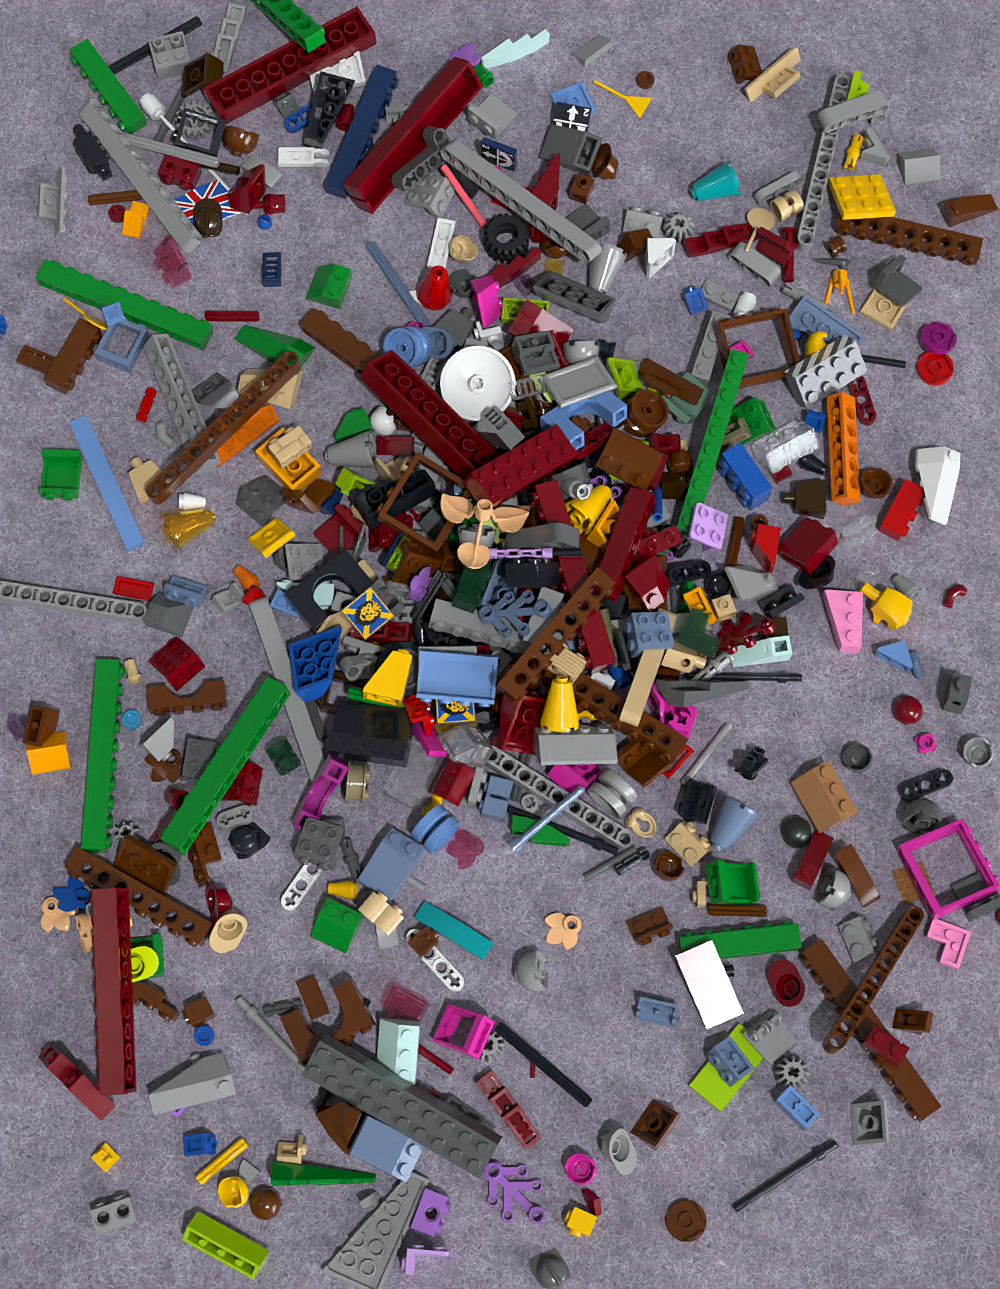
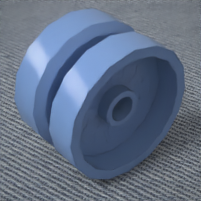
M417 326L393 329L387 334L383 346L384 354L393 350L410 367L423 365L430 357L432 348L428 334Z
M441 804L431 809L419 821L411 833V836L417 842L425 841L424 848L429 854L437 852L455 834L460 826V822L454 816L446 818L448 811Z

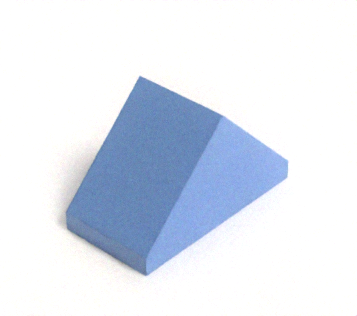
M905 640L879 647L874 655L908 674L913 667Z

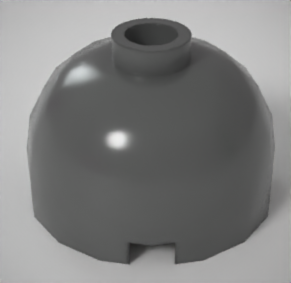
M926 798L914 800L904 810V828L916 834H921L919 830L931 832L941 828L942 811L935 802Z

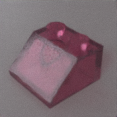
M168 235L154 251L155 260L153 262L157 270L161 269L164 273L161 276L165 284H170L173 289L192 278L188 263L172 235Z

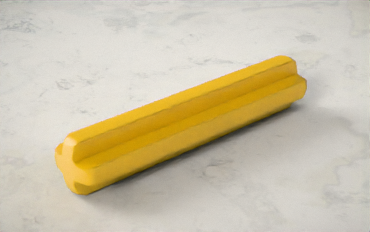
M240 1138L195 1176L197 1181L201 1185L207 1182L244 1151L248 1144L243 1138Z

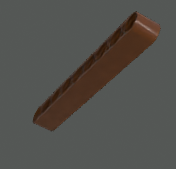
M911 906L899 918L824 1038L822 1045L827 1053H837L848 1042L921 924L924 912L920 907ZM909 914L915 917V921L910 918ZM900 929L905 932L906 936L900 933ZM890 945H893L896 948V951H893ZM880 960H883L886 963L887 967H884L881 964ZM871 976L876 978L877 983L871 980ZM861 991L866 993L867 999L861 995ZM851 1007L857 1010V1014L851 1011ZM841 1023L847 1026V1031L841 1027ZM831 1039L837 1042V1047L831 1043Z

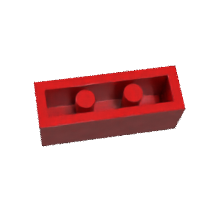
M905 479L879 528V532L897 541L900 540L901 536L905 537L910 529L907 526L908 522L914 521L918 513L915 509L917 505L922 506L926 497L923 495L924 488Z

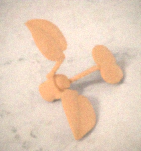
M444 493L441 497V511L447 520L453 523H461L465 518L470 519L475 513L477 520L480 521L475 544L470 542L463 543L457 552L459 560L471 569L485 566L490 559L489 548L479 545L483 522L492 517L493 522H498V528L502 531L517 532L524 525L529 512L513 507H499L494 510L492 509V503L486 499L479 500L473 509L472 503L465 498L449 496Z

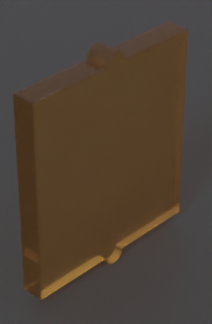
M923 862L917 863L933 894H935ZM902 868L892 871L904 904L916 900L921 901L922 899L906 869Z

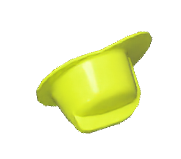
M147 946L131 949L132 982L154 975L159 965L156 952Z

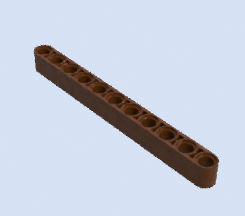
M288 351L284 353L148 484L146 494L152 503L161 504L170 497L299 372L301 362L295 352ZM295 360L294 364L288 365L289 361ZM277 373H282L279 378H274ZM269 386L267 390L261 391L262 387ZM250 399H255L254 403L247 404ZM242 412L239 417H234L235 413ZM223 425H228L227 429L220 430ZM215 438L212 443H207L208 439ZM196 451H201L200 455L193 456ZM187 464L185 469L180 470L181 465ZM174 477L172 482L166 483L168 478ZM155 491H160L157 496H152Z

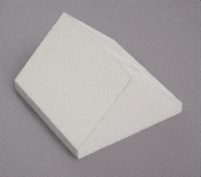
M647 238L645 263L646 278L648 280L674 256L676 245L674 238Z

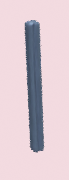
M375 241L366 245L367 250L415 320L424 323L426 327H430V321Z

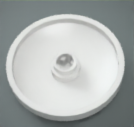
M471 346L456 352L445 364L440 380L441 393L444 401L463 419L478 422L485 416L484 413L489 408L497 406L504 412L509 406L515 392V375L508 360L498 351L485 346Z

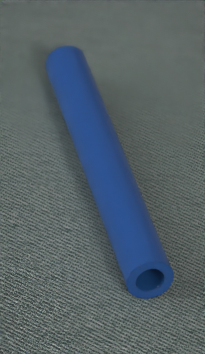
M661 481L653 489V495L656 499L653 507V519L656 522H660L663 519Z

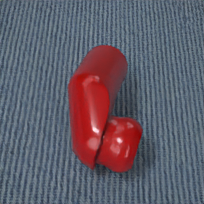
M251 587L241 600L245 605H249L253 599L263 597L264 592L261 588Z

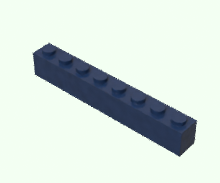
M376 65L326 180V193L343 199L347 198L348 192L343 183L366 158L367 149H371L373 145L372 137L374 133H378L379 121L384 119L386 114L385 107L391 103L392 91L397 88L399 83L397 71Z

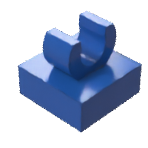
M808 410L803 429L821 433L826 414Z

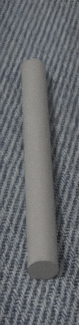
M726 722L683 777L680 781L682 785L685 786L689 778H693L729 732L732 728L729 723Z

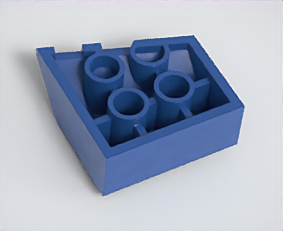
M341 625L288 644L295 693L305 703L323 697L332 682L342 631Z

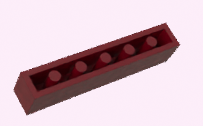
M630 487L629 492L624 497V505L622 510L618 512L617 523L611 530L610 541L605 546L602 561L598 564V568L615 581L612 586L615 590L608 598L604 596L602 599L618 601L625 583L623 575L631 567L656 502L651 491ZM593 588L595 596H599V592Z

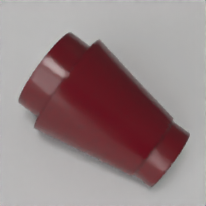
M345 104L336 119V126L341 131H348L354 118L353 105Z

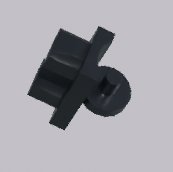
M755 746L735 766L734 771L741 772L744 779H755L758 772L768 762V759L764 757L765 750Z

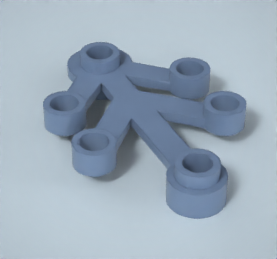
M524 591L517 600L513 592H507L493 607L490 605L482 607L479 611V619L484 624L492 623L499 630L500 635L503 638H507L512 634V630L509 625L503 624L498 619L506 618L517 628L521 636H527L530 633L528 624L523 623L517 617L538 615L541 618H547L550 616L552 608L546 600L537 602L535 607L520 608L524 603L534 601L535 596L532 591ZM506 604L510 605L506 610H501Z

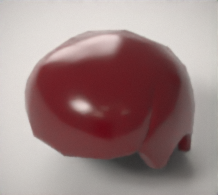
M903 696L893 704V714L895 719L904 725L916 724L923 717V707L920 701L913 696Z

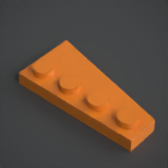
M272 404L260 408L217 450L221 461L218 467L279 423V418ZM223 425L220 430L227 429L228 425Z

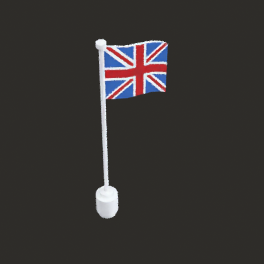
M150 93L142 96L139 103L146 114L152 120L162 119L174 132L175 128L164 117L165 107ZM181 136V139H180V140H181L182 142L188 143V142ZM211 169L207 170L217 181L199 186L174 199L192 224L194 206L204 198L214 199L220 204L222 220L243 213L230 208L228 193L231 189Z

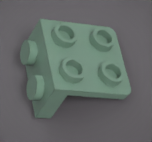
M687 372L683 378L704 389L697 405H692L680 397L673 396L669 398L664 395L662 396L667 403L669 412L674 413L677 421L681 424L694 423L714 397V393L690 372Z

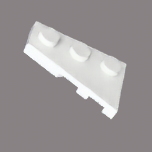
M359 51L353 53V56L347 59L340 60L338 64L332 67L328 66L320 70L355 80L353 87L366 85ZM320 71L310 75L314 95Z

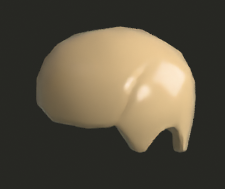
M458 235L452 238L449 244V251L455 261L465 263L475 259L478 254V246L471 242L470 237Z

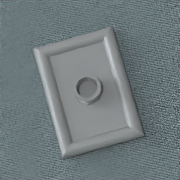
M598 356L541 376L542 381L560 408L617 388L616 383Z

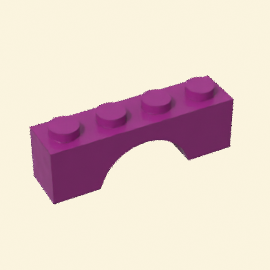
M329 753L292 818L293 827L302 831L307 818L320 820L328 797L334 788L340 785L349 769L346 761Z

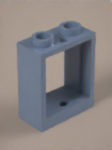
M128 319L108 326L94 352L96 359L131 373L143 346L149 338L148 330L144 325L139 323L133 324ZM117 326L139 335L127 359L105 350Z

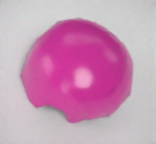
M585 1153L571 1155L564 1166L568 1179L577 1185L588 1184L593 1181L597 1173L595 1161Z

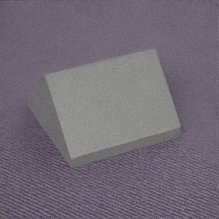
M933 148L898 153L905 186L940 181V155Z
M886 1101L851 1104L853 1145H885L889 1143Z

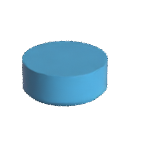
M128 710L122 716V723L127 729L134 730L141 725L142 717L138 711Z

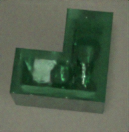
M488 561L485 566L478 569L463 566L457 580L452 607L474 613L476 606L480 607L483 596L480 594H483L486 587L485 580L489 581L492 570L489 569L491 561Z
M696 605L693 606L677 643L711 658L715 657L723 638L706 631L713 613Z

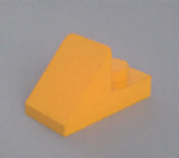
M133 201L130 210H125L122 235L140 239L151 209L148 204Z

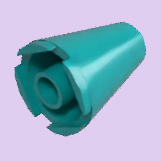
M731 160L726 161L692 184L693 188L690 190L694 199L697 198L698 201L742 195V190L738 192L737 189L740 184L734 167H729L732 163Z

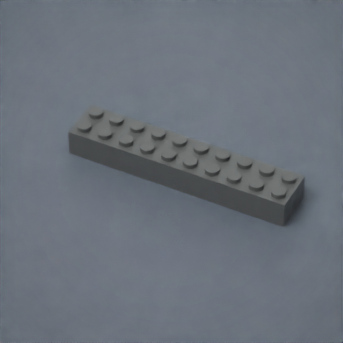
M325 1034L319 1040L302 1073L306 1078L477 1178H480L503 1137L328 1034Z

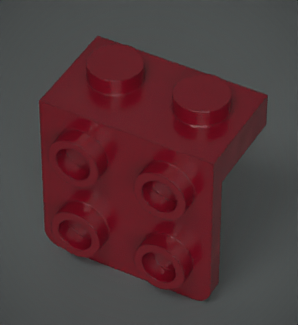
M340 503L334 507L335 515L314 532L315 538L332 555L340 551L339 527L341 525L343 526L344 550H351L355 547L360 530L364 524L360 519L356 520L352 516L353 513L347 506L343 507ZM364 532L362 540L366 537V532Z
M174 637L149 659V663L166 678L176 692L206 667L196 652L179 637Z
M246 762L221 801H240L250 806H257L263 768Z

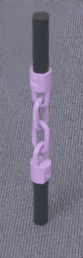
M489 548L490 559H497L498 557H582V549L498 550L497 548ZM536 551H542V555H536ZM509 552H517L518 555H509Z

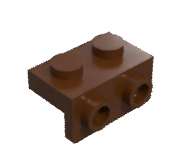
M737 44L728 53L736 84H741L745 79L755 80L762 74L754 46Z

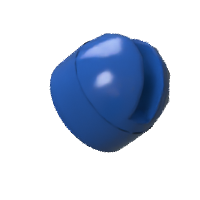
M265 214L260 215L257 220L258 227L262 230L269 229L272 226L271 218Z

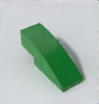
M513 815L512 834H524L538 820ZM546 824L531 837L530 844L570 847V839Z

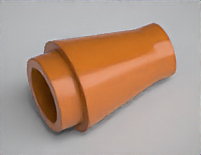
M242 565L234 569L233 573L245 591H248L251 587H259L260 581L258 576L245 569Z

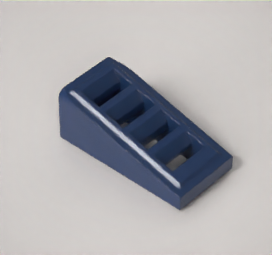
M281 252L263 253V287H282ZM267 257H277V260H267ZM267 264H277V266H267ZM267 270H277L275 272H267Z
M336 481L333 483L336 487L332 495L326 498L318 510L322 514L333 515L335 513L334 507L340 503L344 495L340 492L341 488L335 484Z

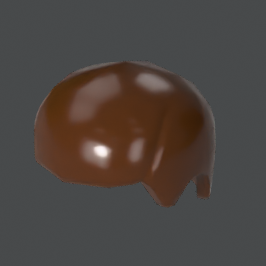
M551 240L550 243L544 241L542 244L543 250L550 258L559 259L568 253L566 249L554 240Z
M665 851L660 853L653 862L655 874L661 880L668 882L678 879L685 869L682 866V859L672 852Z
M272 1187L258 1189L250 1199L251 1212L256 1218L261 1220L274 1218L282 1205L280 1193Z

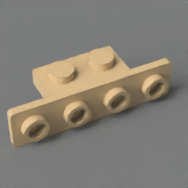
M797 47L791 48L745 87L749 102H753L763 92L776 99L801 77L799 71L793 69L801 60Z

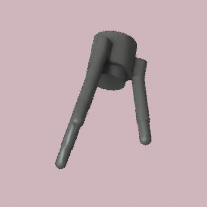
M366 523L362 525L354 550L347 549L348 553L357 563L367 541L366 537L362 540ZM341 525L339 527L340 552H343L344 533L343 526Z

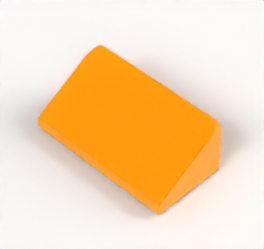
M699 586L683 594L699 629L718 621L702 587Z

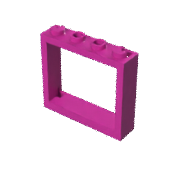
M963 818L900 844L897 849V853L932 920L994 895L1000 887L997 881L998 877L992 874L988 859L983 857L980 852L981 846L977 840L974 841L971 835L972 830L965 824ZM958 833L987 888L940 907L911 852Z

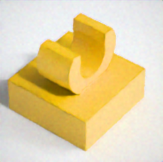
M105 1143L91 1158L104 1172H107L121 1157Z

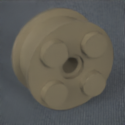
M348 760L349 769L345 776L344 803H347L348 800L361 801V804H363L364 800H368L369 789L366 781H370V765H367V761L360 764L351 763Z

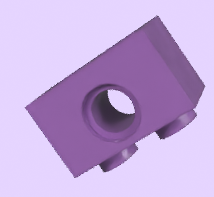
M425 1188L411 1229L433 1238L435 1234L439 1235L443 1226L440 1220L443 1214L447 1215L451 1203L447 1202L449 1198ZM430 1208H434L438 1212L437 1217L433 1220L426 1217V1211Z

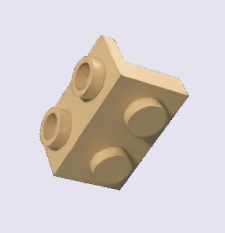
M685 820L665 840L693 867L713 848L710 846L709 840L696 831L695 825Z

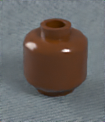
M681 450V452L672 453L668 458L671 473H685L686 478L693 472V460L688 451Z

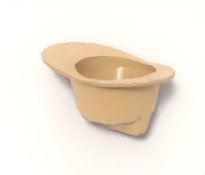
M235 909L221 913L210 934V947L218 953H226L235 949L247 929V920L236 913Z

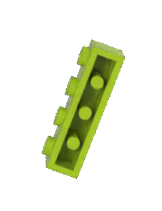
M199 1211L188 1224L182 1241L253 1280L262 1269L270 1250Z

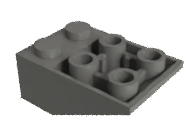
M551 124L539 158L549 162L552 157L555 158L557 153H560V166L590 176L602 145V137L585 131Z

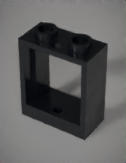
M184 108L183 113L179 112L176 123H180L178 130L174 129L172 140L175 141L174 146L217 157L226 120ZM186 117L217 126L211 150L180 141Z

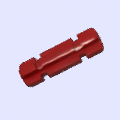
M151 387L146 389V395L143 397L139 408L140 412L136 416L137 421L142 423L146 422L147 414H149L154 402L153 398L157 394L156 389Z

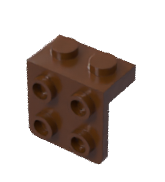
M316 479L303 493L285 488L281 495L285 498L284 502L289 507L314 514L321 508V504L326 498L332 495L336 486L331 482Z

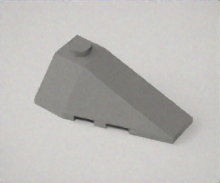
M221 1052L199 1059L191 1067L183 1070L179 1075L149 1093L148 1097L152 1114L155 1115L234 1095L236 1092L231 1072Z

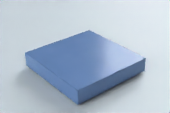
M582 81L552 92L549 95L555 108L556 102L592 108L591 115L597 111Z

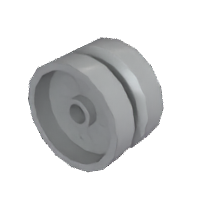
M604 769L598 776L600 783L593 782L587 789V793L607 813L620 818L626 811L625 805H631L636 800L637 794L624 779L611 770Z

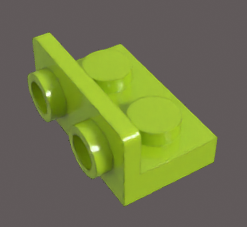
M855 70L847 101L866 95L868 92L869 83H865L863 79H860L861 71Z

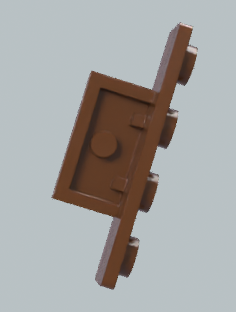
M646 357L643 359L637 372L643 377L642 380L648 382V387L654 390H662V394L669 398L673 396L680 397L692 405H697L704 391L700 386Z
M212 823L204 825L188 849V859L192 864L194 879L198 887H203L210 881L205 864L216 863L222 860Z

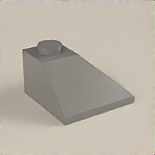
M749 565L728 566L724 568L740 602L760 601L778 590L775 584L776 581L769 572Z
M172 717L166 718L139 744L156 761L161 759L165 761L172 754L170 750L173 749L174 719Z

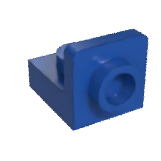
M691 286L684 289L685 292L680 294L681 298L684 297L690 315L708 309L702 288Z
M201 1133L183 1136L184 1156L216 1154L217 1141L215 1134Z

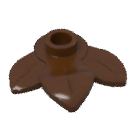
M170 750L172 754L165 761L162 759L156 761L150 755L147 756L145 762L153 766L151 780L153 782H161L168 778L173 784L179 779L181 775L179 766L182 762V757L177 750ZM172 756L176 758L173 763L169 762V758Z

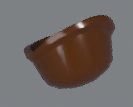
M881 468L868 469L861 475L860 488L862 493L868 498H883L892 489L893 480L891 475Z

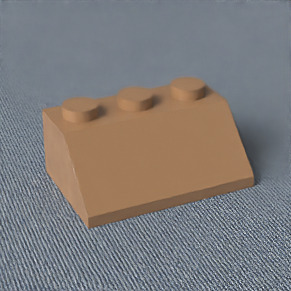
M830 761L809 770L790 783L818 834L851 819L858 812Z

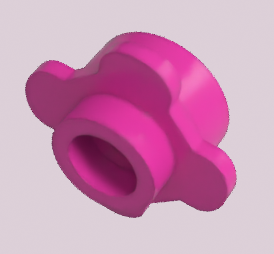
M927 733L922 736H916L915 742L918 744L919 753L925 754L926 751L936 750L937 745L935 744L933 734Z

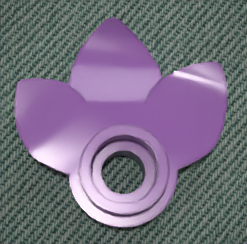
M469 42L464 44L460 50L453 49L450 53V61L455 56L468 60L472 66H475L480 62L483 55L475 53L474 44Z
M430 566L422 569L419 575H415L411 580L409 598L412 601H421L427 593L426 588L433 579V577H429Z

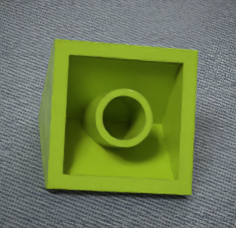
M611 357L607 359L606 370L617 385V388L613 389L616 397L624 400L644 390L633 360Z

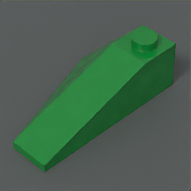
M244 325L234 338V340L273 364L284 353L293 351L298 355L302 368L315 350V347L300 338ZM295 360L289 361L288 365L294 364Z

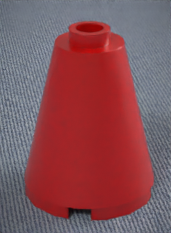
M439 265L432 267L417 285V300L424 305V308L436 311L442 310L452 299L453 293L447 270Z

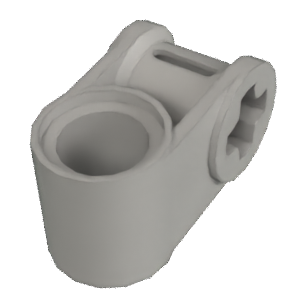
M374 654L347 656L340 661L339 668L350 681L371 679L375 674V665L378 657Z

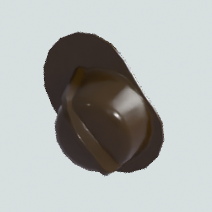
M211 198L201 199L195 204L193 209V225L202 238L219 236L222 231V209L220 204Z

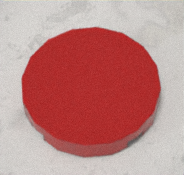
M927 351L919 358L916 370L923 382L928 385L938 386L949 381L953 374L954 365L947 354L938 355Z

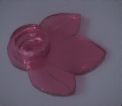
M459 830L455 832L457 840L447 846L446 853L458 858V869H466L474 864L476 856L482 854L484 842L478 837H473L467 830ZM473 843L477 844L475 850L471 849V845Z

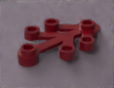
M745 612L740 615V623L736 627L731 619L724 620L721 624L723 628L715 637L708 638L703 648L709 654L724 651L732 655L738 651L736 644L744 645L746 648H752L756 645L754 636L750 634L761 631L762 634L768 635L774 632L776 626L772 619L764 617L759 621V624L744 629L746 625L752 622L750 613Z

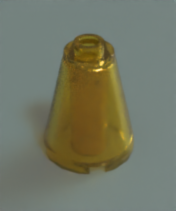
M208 508L167 513L160 517V520L164 519L165 524L161 526L169 545L173 542L175 546L172 548L173 550H178L214 526V521H216L213 511H209Z

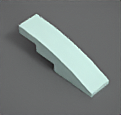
M544 29L532 39L528 34L514 43L507 39L481 57V64L485 68L518 60L548 44L550 34Z

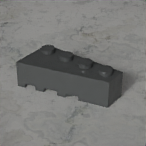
M497 406L489 408L484 413L485 416L472 427L491 447L493 446L496 449L500 447L501 449L511 450L525 438L520 430Z

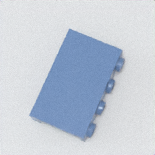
M420 649L416 698H420V701L432 702V699H439L440 703L450 704L451 701H459L460 705H471V702L479 703L478 706L490 707V704L495 702L499 655Z

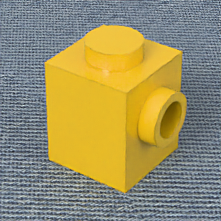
M574 1207L573 1211H568L564 1221L567 1222L566 1227L569 1228L570 1234L580 1237L581 1234L589 1237L597 1217Z

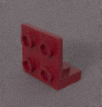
M400 514L394 518L413 530V517L411 515ZM384 524L373 530L369 528V552H378L384 547L390 548L399 533Z

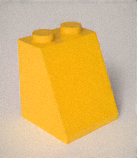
M402 649L392 651L365 685L363 699L401 707L412 665V655Z

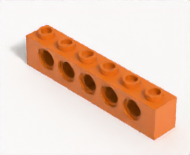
M841 391L827 396L832 502L842 506H850L860 503L855 397Z

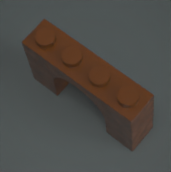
M349 980L334 988L333 991L343 1009L344 1021L340 1030L331 1037L341 1043L348 1044L355 1039V1035L359 1033L363 1035L370 1032L372 1026L376 1023L354 981ZM296 1009L280 1018L301 1062L306 1063L311 1058L322 1037L317 1036L312 1031L302 1010Z

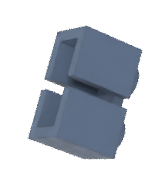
M491 776L490 781L485 782L483 792L487 794L485 800L481 799L479 811H482L481 817L501 822L505 821L514 781Z

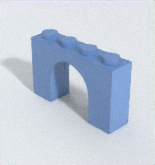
M608 391L564 408H560L558 405L540 417L541 431L543 432L558 424L574 449L577 450L584 446V431L570 421L573 417L579 414L591 413L601 417L614 427L627 419V404Z

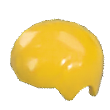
M238 1176L222 1179L218 1184L219 1199L227 1208L243 1206L247 1202L249 1195L246 1182Z

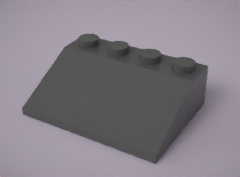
M550 270L533 286V290L543 300L553 301L561 308L571 309L580 316L590 317L596 323H605L609 319L616 301L613 297Z

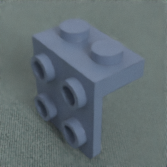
M667 612L631 613L623 624V630L627 635V649L630 651L631 658L639 657L644 650L671 649L674 646Z

